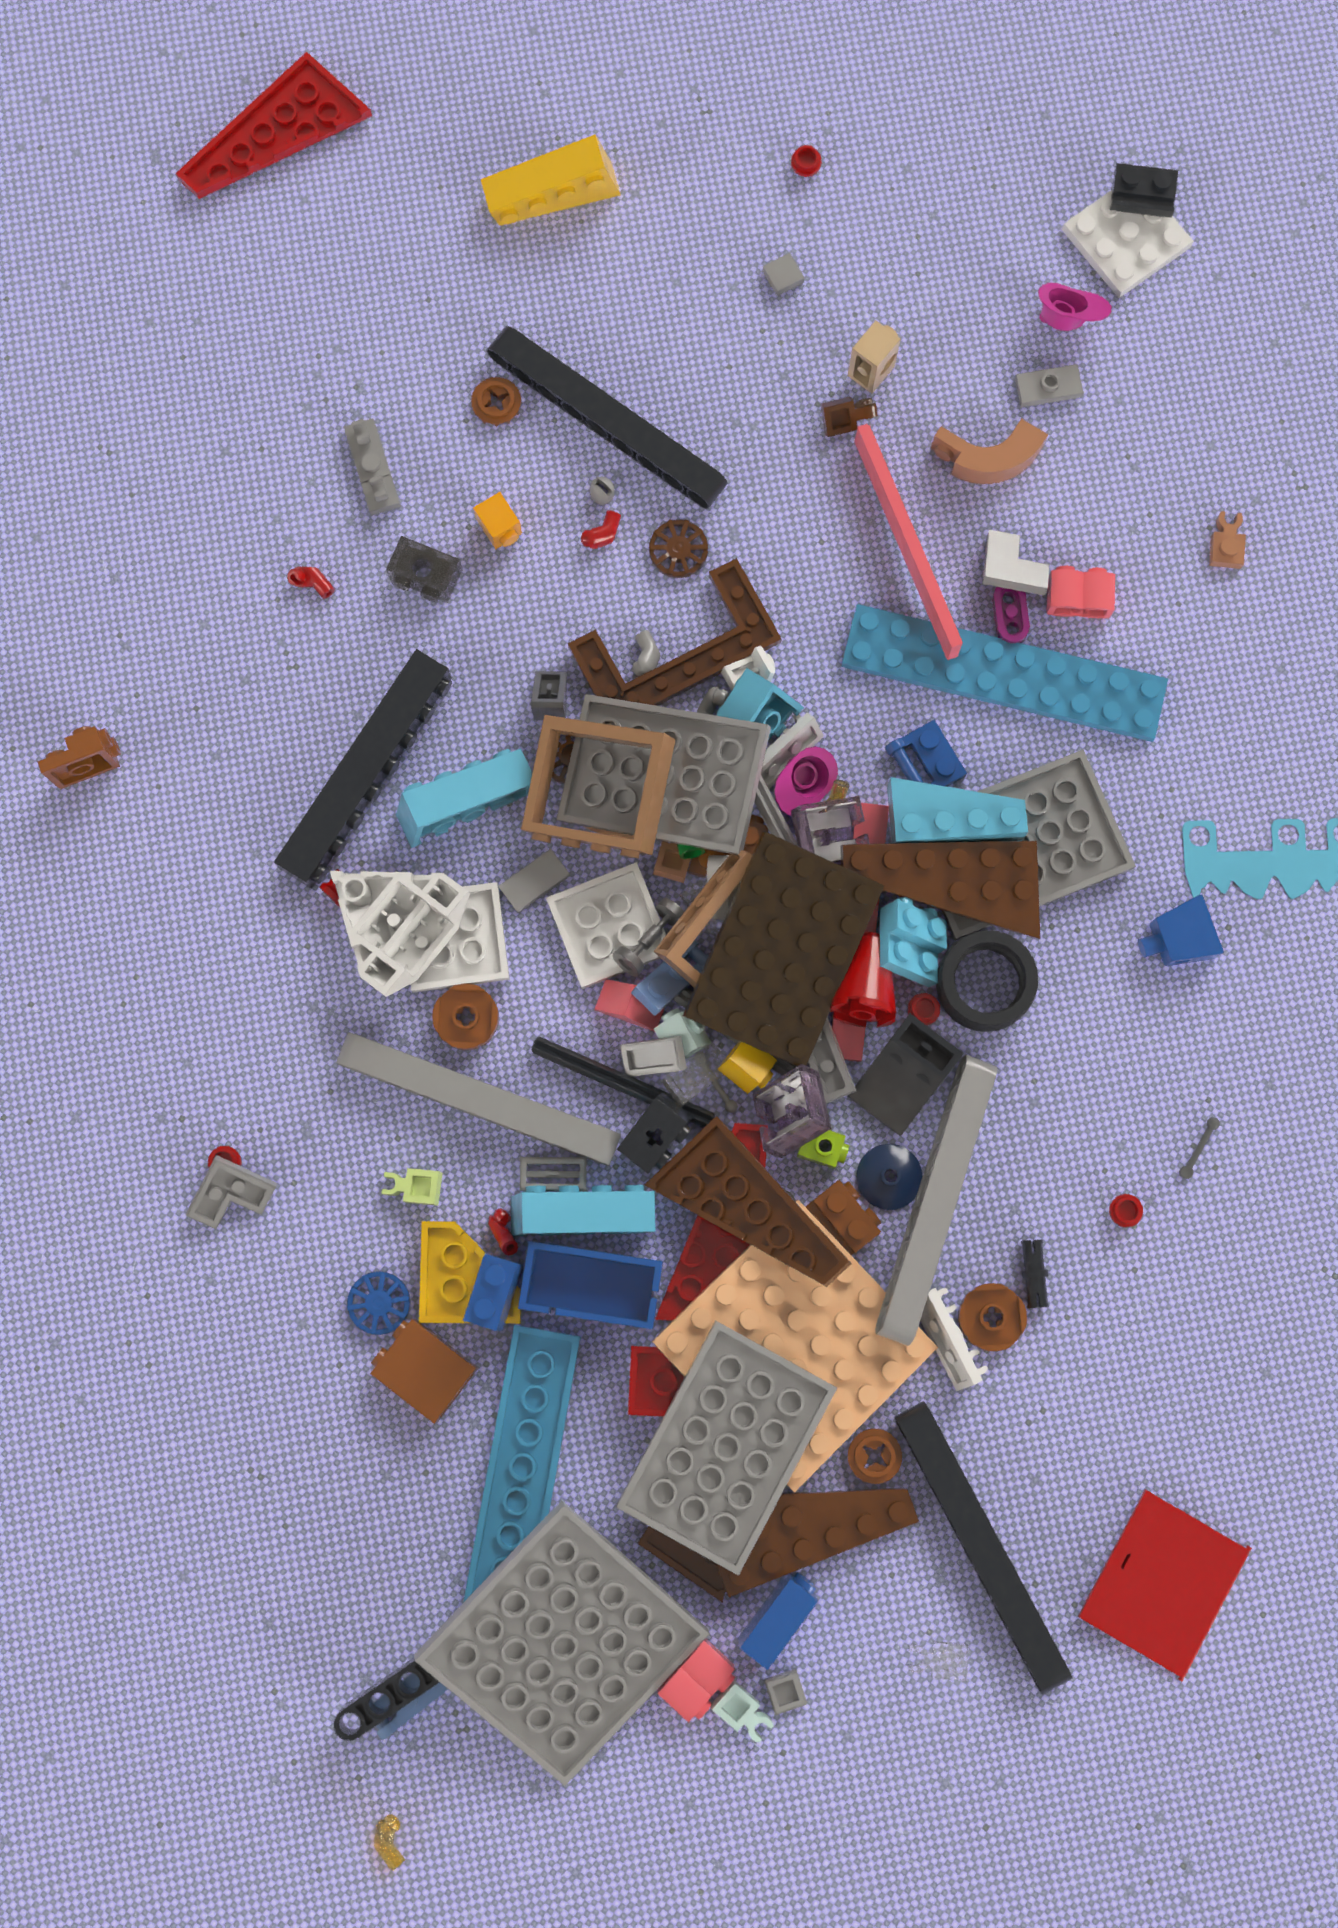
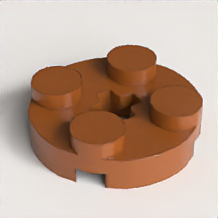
M458 984L449 988L442 997L438 998L433 1008L432 1020L434 1028L445 1043L455 1049L473 1050L490 1042L498 1028L499 1011L491 995L480 986ZM465 1008H469L470 1013L475 1015L474 1021H470L467 1026H463L462 1021L457 1020V1014H463Z
M998 1283L979 1285L964 1295L958 1310V1323L960 1330L970 1344L985 1351H1002L1015 1344L1021 1334H1023L1027 1324V1312L1023 1301L1010 1288ZM994 1307L995 1313H1001V1320L996 1321V1327H990L989 1322L983 1319V1315L988 1313V1308Z

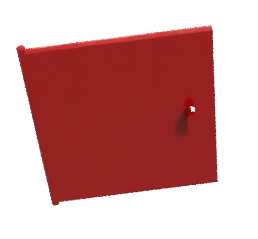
M1145 1489L1077 1617L1178 1675V1680L1183 1682L1252 1547L1248 1545L1246 1548Z

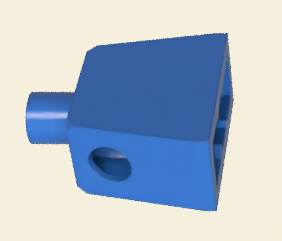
M1202 894L1155 918L1149 923L1153 935L1138 939V947L1142 956L1146 958L1160 953L1165 966L1212 960L1224 953Z

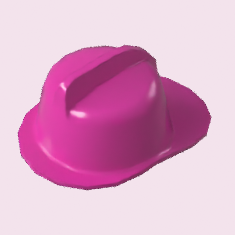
M1046 283L1038 290V297L1043 303L1039 316L1040 320L1060 331L1077 329L1085 321H1101L1112 312L1111 305L1105 298L1091 292L1073 289L1059 283Z
M815 746L802 750L787 762L785 768L776 779L774 788L775 800L784 813L798 817L797 814L801 811L815 808L832 789L838 775L837 762L833 755L826 749Z

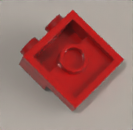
M631 1346L628 1415L664 1417L685 1378L657 1347Z

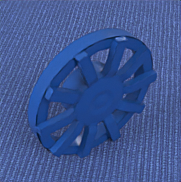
M382 1271L371 1272L359 1278L350 1289L347 1300L348 1313L353 1323L362 1331L373 1335H383L395 1331L402 1321L408 1317L411 1306L410 1294L404 1282L397 1276ZM380 1277L377 1290L374 1289L370 1278ZM385 1277L395 1282L387 1291L384 1290ZM363 1282L366 1283L370 1291L369 1294L358 1290ZM399 1286L403 1296L392 1298V1292ZM356 1294L364 1298L365 1303L353 1305L354 1295ZM405 1301L403 1312L393 1308V1303ZM366 1308L367 1311L358 1319L354 1310ZM389 1312L400 1317L393 1325L387 1315ZM370 1315H373L371 1328L362 1324ZM379 1317L383 1318L387 1328L377 1329Z

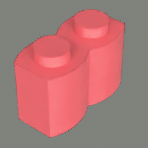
M1068 565L1059 566L1056 570L1050 572L1046 614L1062 617L1080 616L1100 619L1111 617L1115 611L1114 573L1107 572L1105 568L1100 567L1090 568L1088 572H1082Z
M705 1639L658 1688L657 1694L688 1723L694 1717L699 1720L711 1707L712 1703L709 1701L711 1696L717 1690L723 1693L734 1681L735 1676L732 1673L735 1670V1665L709 1640Z

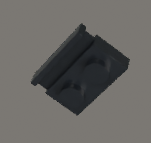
M1116 163L1110 210L1172 218L1175 208L1174 201L1176 199L1179 170Z

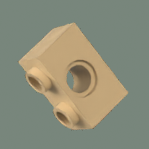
M875 320L852 348L848 377L871 394L895 367L901 338L898 337L893 328L888 325L883 326Z

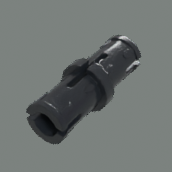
M1043 1239L1033 1240L1034 1254H1032L1031 1240L1021 1241L1025 1271H1022V1278H1026L1027 1309L1037 1308L1036 1294H1038L1039 1308L1049 1307L1045 1279L1049 1275L1048 1270L1044 1268Z

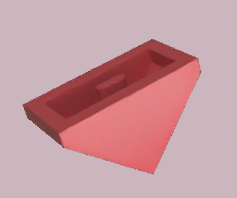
M605 980L594 1010L654 1031V1028L660 1023L665 1007L654 1016L631 994L637 985Z

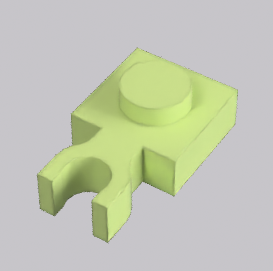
M407 1168L406 1178H402L398 1174L384 1172V1177L395 1180V1186L391 1190L382 1189L381 1194L397 1196L400 1193H404L403 1202L438 1206L443 1173L433 1170Z

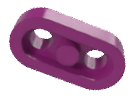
M996 587L992 597L996 634L998 638L1005 642L1022 643L1030 629L1026 592ZM1010 596L1013 599V603H1005L1003 597ZM1013 626L1017 629V633L1010 634L1006 628Z

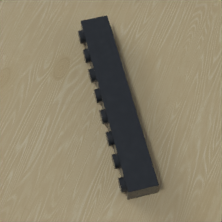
M418 649L414 651L274 860L275 865L280 870L311 889L315 883L320 884L324 880L329 870L327 865L333 856L338 857L347 843L345 838L351 829L356 830L364 818L363 811L369 802L374 803L382 791L381 784L387 776L391 777L397 770L400 763L398 758L404 749L409 750L413 746L417 738L416 731L422 723L426 724L431 719L435 711L433 706L438 698L445 697L450 690L452 677L449 668Z

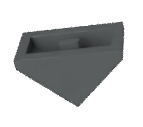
M535 671L531 697V709L534 720H543L544 715L566 718L567 672Z

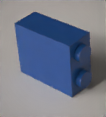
M484 1253L463 1321L494 1331H503L523 1265Z
M798 1571L795 1576L789 1573L781 1578L738 1637L739 1648L767 1671L818 1603L814 1593L816 1590L813 1586L814 1584Z

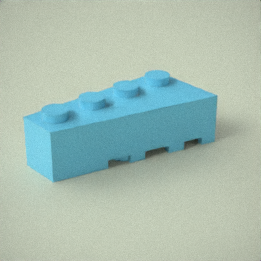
M521 748L512 752L510 749L502 750L492 757L493 759L482 763L481 760H476L464 766V770L452 774L451 771H446L437 775L432 782L424 785L421 782H417L406 787L401 794L396 816L410 847L414 848L422 844L420 837L431 832L435 833L436 837L449 832L448 829L460 819L466 823L477 819L485 813L486 807L490 806L491 810L495 811L528 796L532 771Z
M890 777L888 782L887 795L892 844L1022 841L1028 833L1025 800Z
M576 1185L559 1186V1192H546V1186H526V1192L511 1196V1233L513 1237L535 1233L539 1236L562 1235L563 1233L589 1235L596 1233L636 1234L656 1232L655 1191H644V1185H625L624 1191H612V1185L592 1186V1192H579V1186Z

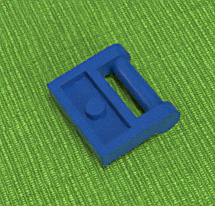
M935 719L885 746L888 755L894 757L907 780L924 783L904 750L910 746L931 779L932 783L930 784L948 787L967 775L966 770Z

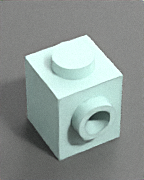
M679 1008L662 1016L663 1023L655 1027L654 1031L659 1039L681 1036L685 1059L710 1045L711 1041L705 1032V1025L684 1017V1011L680 1012Z

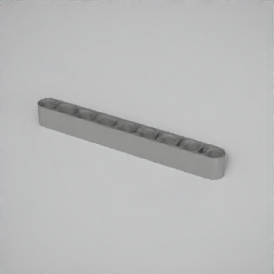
M350 1032L347 1033L336 1064L576 1155L587 1157V1159L603 1165L610 1166L621 1134Z
M967 1054L962 1057L957 1067L876 1323L875 1333L877 1335L907 1346L913 1342L919 1327L997 1075V1066Z

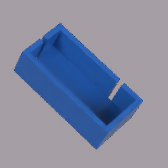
M529 1241L518 1309L551 1314V1309L554 1307L556 1308L555 1315L654 1329L658 1299L651 1297L652 1292H659L663 1261Z

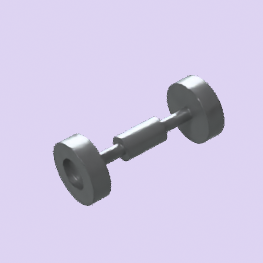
M663 898L658 903L656 910L662 920L657 925L653 924L638 940L639 945L633 952L624 946H620L613 953L614 961L629 975L636 977L644 969V964L638 955L643 949L648 950L660 937L662 934L661 929L667 923L674 926L683 915L684 910L674 901Z

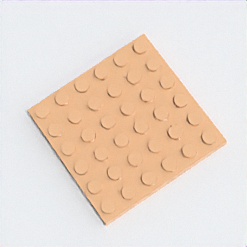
M799 1200L795 1202L852 1263L828 1287H825L750 1245L651 1341L685 1377L716 1320L837 1387L787 1483V1486L794 1493L938 1348L920 1327H918L915 1338L909 1346L875 1333L876 1323L886 1292Z

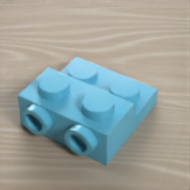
M906 897L897 898L880 908V967L926 987L937 984L938 954L947 949L946 920L938 917V913L934 909H919L913 906V900Z

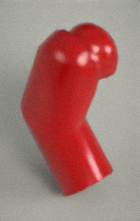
M606 511L602 526L585 530L582 533L581 543L583 546L598 549L611 544L615 539L621 514L615 511Z
M299 566L289 570L287 573V580L291 585L314 588L323 599L330 597L335 591V588L316 567Z
M499 1208L495 1210L493 1215L489 1216L488 1225L502 1252L510 1256L517 1252L518 1244L506 1226L511 1221L510 1214L504 1209Z

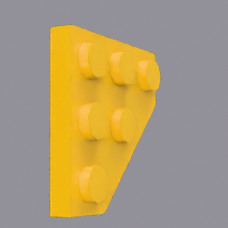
M421 1221L419 1323H469L463 1321L484 1253H487L455 1221ZM518 1286L505 1324H521V1309H518L521 1289Z

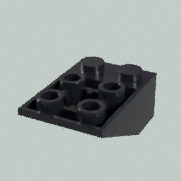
M909 1014L855 1085L856 1092L849 1094L847 1097L897 1135L901 1136L964 1053L912 1014Z

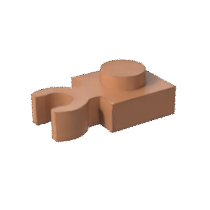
M1221 511L1218 515L1216 526L1220 532L1214 531L1211 536L1209 566L1236 569L1243 567L1246 534H1237V530L1243 522L1242 513L1236 514L1234 524H1229L1225 521V511Z
M662 841L653 875L684 883L691 859L680 858L676 843Z

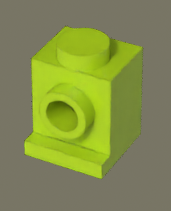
M820 1127L810 1132L808 1136L803 1135L796 1157L832 1169L836 1168L837 1162L844 1164L850 1146L844 1143L846 1135L827 1129L820 1132L818 1131ZM822 1140L830 1142L831 1150L829 1152H822L819 1149V1143Z

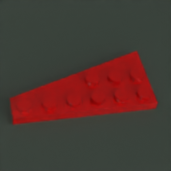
M306 51L175 174L177 179L198 199H201L372 117V112L367 105Z
M735 1123L732 1132L765 1168L768 1125ZM697 1215L655 1320L673 1321L750 1244Z

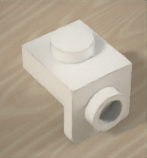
M760 645L754 648L751 656L724 666L721 672L732 691L735 683L742 676L746 668L771 682L775 674V663L772 657L766 654Z

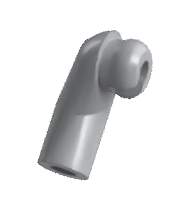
M644 630L635 636L642 651L638 661L634 662L632 670L637 677L655 669L660 660L659 649L649 630Z
M718 686L710 688L700 703L697 713L713 715L716 705L721 707L728 698V692L724 689L720 690Z

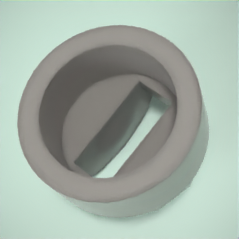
M604 476L597 477L590 484V497L595 503L604 505L613 500L615 488L609 478ZM601 484L609 492L606 494L598 485Z

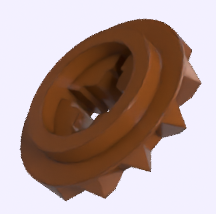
M491 377L480 382L474 389L471 398L475 416H478L484 424L489 423L496 427L502 423L510 424L511 419L515 415H519V409L522 404L517 386L510 380L502 377ZM491 393L498 400L504 399L502 401L503 410L498 409L496 406L490 407L492 404Z
M876 1428L866 1429L853 1438L848 1449V1463L852 1472L860 1480L870 1484H881L892 1479L899 1471L902 1463V1450L896 1438L889 1432ZM884 1444L885 1446L882 1448L883 1451L880 1456L887 1465L884 1467L882 1464L873 1462L865 1468L864 1466L867 1464L866 1461L869 1456L863 1448L864 1445L867 1448L876 1450Z

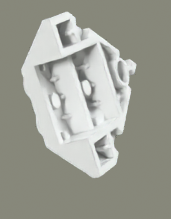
M330 871L332 881L336 886L339 896L338 902L349 941L354 949L358 963L359 976L385 997L419 979L458 930L470 894L468 890L444 873L413 875L412 872L361 871V873H343V871Z

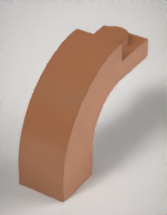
M1021 418L1005 441L991 447H979L968 443L941 426L934 436L931 449L934 450L940 459L954 463L951 472L952 476L975 484H994L1014 478L1026 470L1043 449L1048 434Z

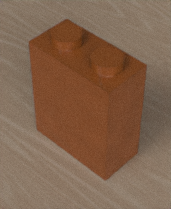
M411 1319L409 1323L404 1320L392 1334V1337L396 1339L388 1350L383 1347L372 1360L371 1364L375 1367L370 1374L435 1424L439 1422L479 1367L425 1325L419 1323L417 1319Z

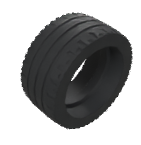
M978 931L956 941L942 958L938 967L937 994L946 1013L958 1024L975 1031H997L1014 1024L1031 1007L1038 989V970L1030 951L1018 939L1000 931ZM978 950H990L1003 955L1013 965L1018 975L1019 988L1015 999L1007 1008L993 1013H983L970 1008L960 998L955 987V973L959 963L967 955Z

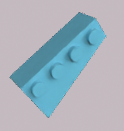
M746 668L742 676L735 683L724 704L718 709L716 716L768 724L771 727L770 739L773 735L779 737L786 729L783 723L792 713L797 716L804 707L776 685Z

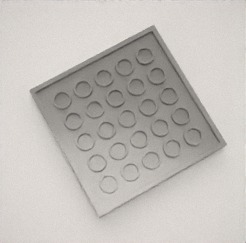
M561 1500L414 1654L415 1662L537 1764L566 1786L710 1633L707 1627Z

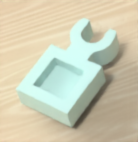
M735 1680L712 1702L711 1709L737 1732L745 1725L749 1736L755 1742L760 1743L762 1740L760 1734L755 1731V1727L758 1724L764 1723L770 1729L774 1727L768 1714L755 1712L760 1707L759 1701Z

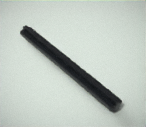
M537 1037L532 1045L531 1051L533 1054L647 1104H651L655 1097L663 1092L693 1116V1119L690 1121L691 1123L702 1128L715 1118V1114L707 1109L545 1038Z

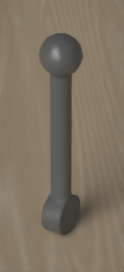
M1211 1117L1207 1120V1129L1186 1166L1180 1168L1179 1175L1183 1179H1189L1193 1176V1166L1213 1130L1218 1129L1220 1126L1217 1118Z

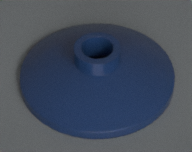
M882 1144L870 1149L860 1160L856 1172L857 1186L861 1195L868 1203L883 1210H897L910 1204L917 1196L923 1177L921 1165L915 1155L908 1149L896 1144ZM887 1170H893L896 1173L897 1178L894 1182H888L885 1179L884 1175Z

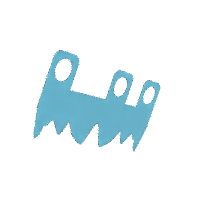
M1332 818L1327 822L1328 850H1306L1305 825L1300 819H1277L1273 821L1271 825L1273 851L1217 852L1216 826L1212 821L1198 820L1185 822L1182 827L1184 867L1193 898L1200 895L1201 888H1204L1208 882H1212L1222 894H1225L1231 881H1234L1242 892L1261 900L1273 876L1279 879L1285 892L1291 899L1307 892L1317 879L1324 891L1329 892L1338 881V841H1336L1333 834L1335 827L1338 825V818ZM1284 825L1296 827L1299 832L1297 842L1292 845L1282 843L1278 837L1279 829ZM1196 826L1205 827L1210 833V840L1204 846H1196L1190 841L1189 833Z

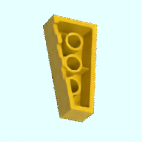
M596 134L480 179L489 213L499 226L621 195L613 164Z

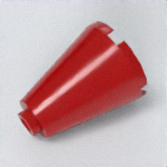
M868 932L862 936L846 976L832 1000L830 1013L834 1011L833 1017L843 1023L866 1027L867 1022H877L876 1028L892 1025L896 1020L893 976L891 971L880 967V934Z

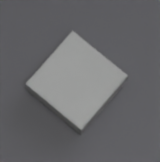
M790 252L764 265L762 269L777 296L803 284L805 280Z
M796 1668L764 1679L775 1715L808 1704Z

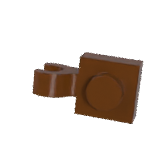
M849 396L820 404L824 431L827 437L857 430V421L878 416L877 405L872 402V398H864L854 404V400Z

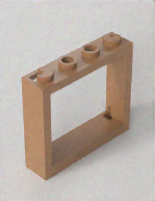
M544 715L521 830L531 833L532 840L544 843H551V838L561 839V845L572 848H580L581 843L591 845L590 850L610 854V849L613 848L621 850L620 855L629 858L639 859L640 853L652 855L676 739L660 732ZM560 735L651 749L633 839L542 824Z
M741 850L740 854H730L654 950L655 954L694 988L701 973L682 956L742 880L752 857L747 851Z

